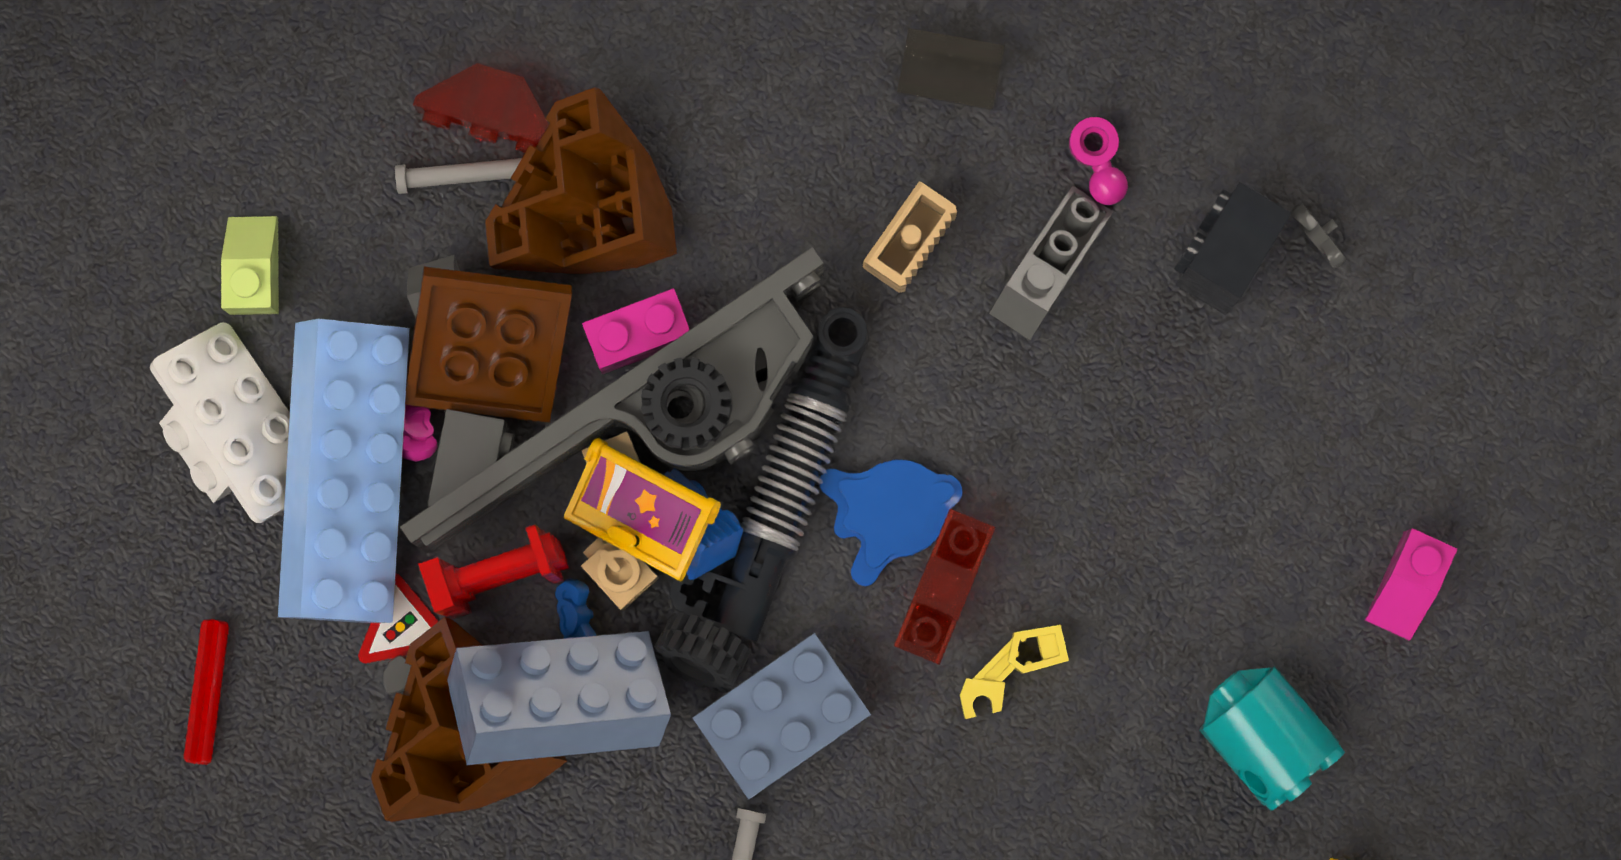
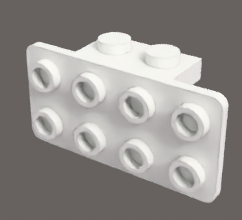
M219 323L157 356L152 361L150 370L173 403L172 408L159 424L163 428V435L167 444L174 451L180 453L190 468V474L195 485L201 491L206 492L213 503L229 495L232 491L251 520L256 523H263L284 511L290 412L233 328L227 323Z

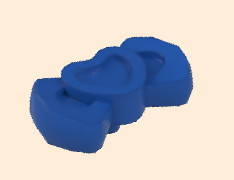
M566 579L557 586L555 596L558 600L557 613L560 617V631L564 635L563 639L596 636V633L589 624L590 619L593 618V611L588 609L586 605L589 587L578 579Z

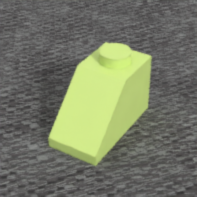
M277 216L228 217L221 257V308L230 315L279 314Z

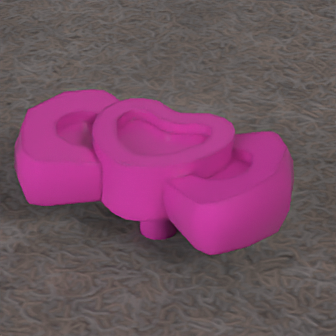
M405 405L402 457L407 460L421 461L430 458L437 451L438 444L433 437L434 428L430 423V408Z

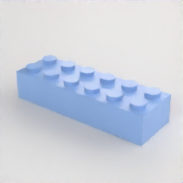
M313 319L295 323L278 617L359 623H393L409 328L327 319Z

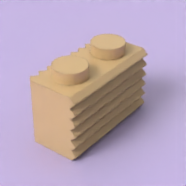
M919 181L864 259L863 268L898 293L905 292L906 285L911 284L912 276L917 275L918 268H922L923 261L928 260V255L930 252H933L934 245L939 244L940 237L944 236L947 228H950L951 221L956 219V205Z

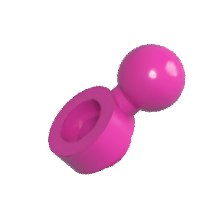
M1089 117L1080 121L1073 128L1069 137V148L1073 157L1078 162L1093 169L1094 173L1089 181V190L1092 197L1103 205H1113L1125 197L1128 189L1126 176L1121 170L1112 167L1110 161L1118 149V133L1109 121L1100 117ZM1095 133L1101 137L1102 147L1100 150L1093 152L1085 147L1084 139L1086 135Z

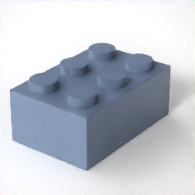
M814 633L695 715L693 720L749 800L871 714Z

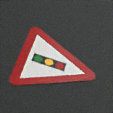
M395 573L393 623H370L358 654V658L362 663L392 659L398 655L407 656L410 644L439 622L399 574Z

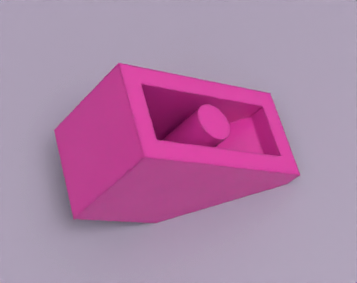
M1413 528L1404 531L1365 617V621L1410 641L1436 598L1457 552V548Z

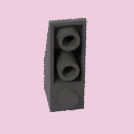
M1072 186L1006 284L989 314L1031 340L1114 211Z

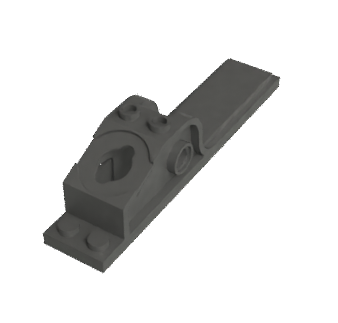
M810 248L400 526V528L413 545L419 548L426 546L435 550L590 445L594 439L602 437L615 427L625 428L635 433L642 439L649 451L659 462L671 469L675 467L680 472H701L716 466L725 459L728 460L730 465L738 462L755 449L752 441L759 436L774 412V409L771 408L773 402L793 371L798 373L814 346L812 333L788 299L793 296L796 302H800L821 287L819 283L821 281L820 277L824 275V263L814 248ZM676 358H696L705 364L709 363L715 367L720 375L722 374L730 390L732 411L727 427L723 429L721 436L717 440L711 441L707 444L708 446L700 449L698 447L691 450H682L665 445V443L658 440L651 433L642 415L641 394L647 384L646 380L651 373L654 374L658 370L660 365L673 362ZM767 368V380L757 383L756 372ZM682 385L670 393L667 400V410L670 403L679 397H685L694 403L692 412L687 417L682 419L673 418L680 423H692L704 414L706 398L697 387Z

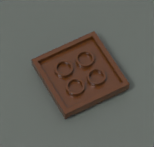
M424 266L406 380L405 405L550 423L572 297V285Z

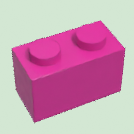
M674 288L582 323L602 374L648 358L690 330Z

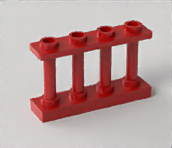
M537 525L526 527L530 544L458 568L438 557L419 563L418 565L434 612L451 619L472 613L468 602L476 600V594L537 573H541L542 577L553 584L563 582L561 570L569 568L560 540L554 538L550 532L545 533Z

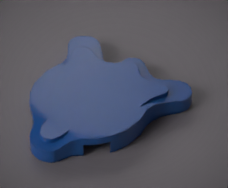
M891 460L880 463L862 473H846L837 469H827V473L820 476V479L823 481L819 485L821 491L838 505L834 524L835 534L841 539L856 537L861 542V548L851 568V576L858 585L865 587L873 584L884 567L894 559L913 556L932 545L942 532L950 509L962 497L961 484L954 476L937 474L921 464L908 460Z

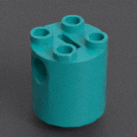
M1275 666L1271 668L1238 670L1209 694L1205 721L1199 731L1261 804L1267 806L1270 811L1276 809L1284 801L1288 800L1291 802L1301 795L1312 784L1309 779L1310 776L1320 768L1322 771L1326 770L1345 753L1336 737Z

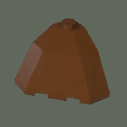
M593 87L556 101L545 118L550 124L536 148L531 145L528 147L511 176V179L515 181L511 191L502 206L494 205L485 221L489 266L494 269L589 274L638 268L676 255L677 248L672 207L652 158L602 90Z
M447 617L442 618L410 644L405 664L411 665L403 694L396 692L385 729L392 732L384 760H376L371 777L386 821L395 822L479 809L534 787L567 762L565 756L473 765L466 764L447 679L456 648L483 645L456 622Z

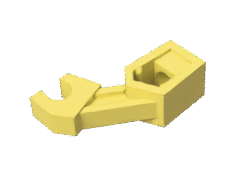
M1061 625L1014 632L1012 639L973 679L966 678L959 695L964 718L976 717L973 701L978 696L989 698L992 705V713L1002 711L1005 682L1002 681L1014 669L1024 674L1069 661ZM1036 637L1042 661L1035 663L1027 661L1023 666L1016 661V657L1019 656V642L1022 643L1027 638Z

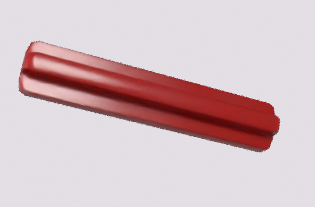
M205 619L201 623L183 757L185 762L207 765L212 761L229 631L228 623L221 620Z

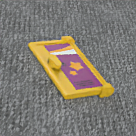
M600 438L594 439L584 458L588 462L565 511L564 519L681 582L688 571L708 524H713L721 506L720 502L711 497L706 498L608 446L606 441ZM636 535L639 537V544L635 546L637 542Z

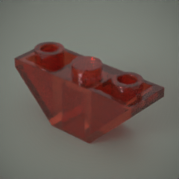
M478 63L416 95L413 103L416 111L424 114L422 118L424 123L450 130L452 123L470 128L469 136L489 143H496L498 137L516 142L515 149L523 153L527 151L530 145L536 148L549 126L524 77Z
M949 509L894 647L940 665L996 527Z

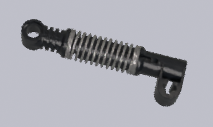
M843 307L833 309L824 315L819 324L818 335L813 346V350L818 353L817 356L810 355L808 361L813 363V366H806L804 371L809 377L802 378L800 384L791 388L790 394H788L789 398L786 399L788 403L784 404L786 408L796 411L798 417L795 418L784 413L781 414V417L786 419L785 425H777L779 429L783 430L781 436L773 435L774 439L779 440L777 446L773 444L769 446L770 449L775 450L774 455L765 456L771 463L770 466H762V469L767 471L766 477L758 476V479L763 481L762 487H754L756 491L760 492L759 496L750 497L751 501L756 502L754 508L747 507V510L752 513L751 518L744 517V522L741 523L744 529L740 540L741 545L729 578L708 571L694 580H689L687 573L681 582L674 579L671 584L670 596L673 605L679 612H684L689 617L691 614L697 615L701 621L705 622L707 619L714 622L713 626L717 628L723 627L733 634L756 642L758 641L785 564L788 560L794 558L796 551L799 550L797 546H800V543L795 537L804 535L799 526L808 525L803 516L812 514L806 507L807 505L816 504L810 496L819 494V491L814 487V485L823 483L818 474L823 475L827 473L822 464H828L830 460L825 455L834 452L829 444L838 442L832 433L842 431L835 423L846 421L845 417H847L849 410L846 402L848 394L843 392V388L850 389L852 382L848 381L847 377H854L856 373L851 366L859 365L869 340L866 323L856 311ZM842 322L851 323L858 331L855 341L845 347L835 345L830 339L833 327ZM699 580L704 581L702 589L714 595L719 582L727 584L714 620L706 618L711 604L698 600L695 607L689 606L691 598L684 594L687 586L695 587Z

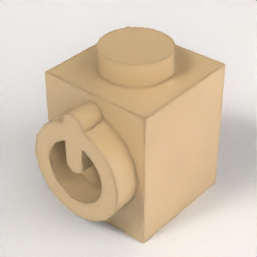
M601 538L596 539L583 552L588 560L581 567L622 611L659 579L645 562Z

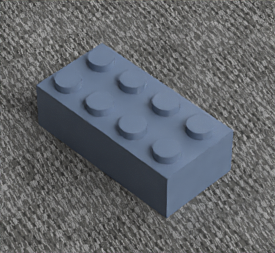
M649 631L456 648L447 679L467 765L657 747L661 743L671 716Z

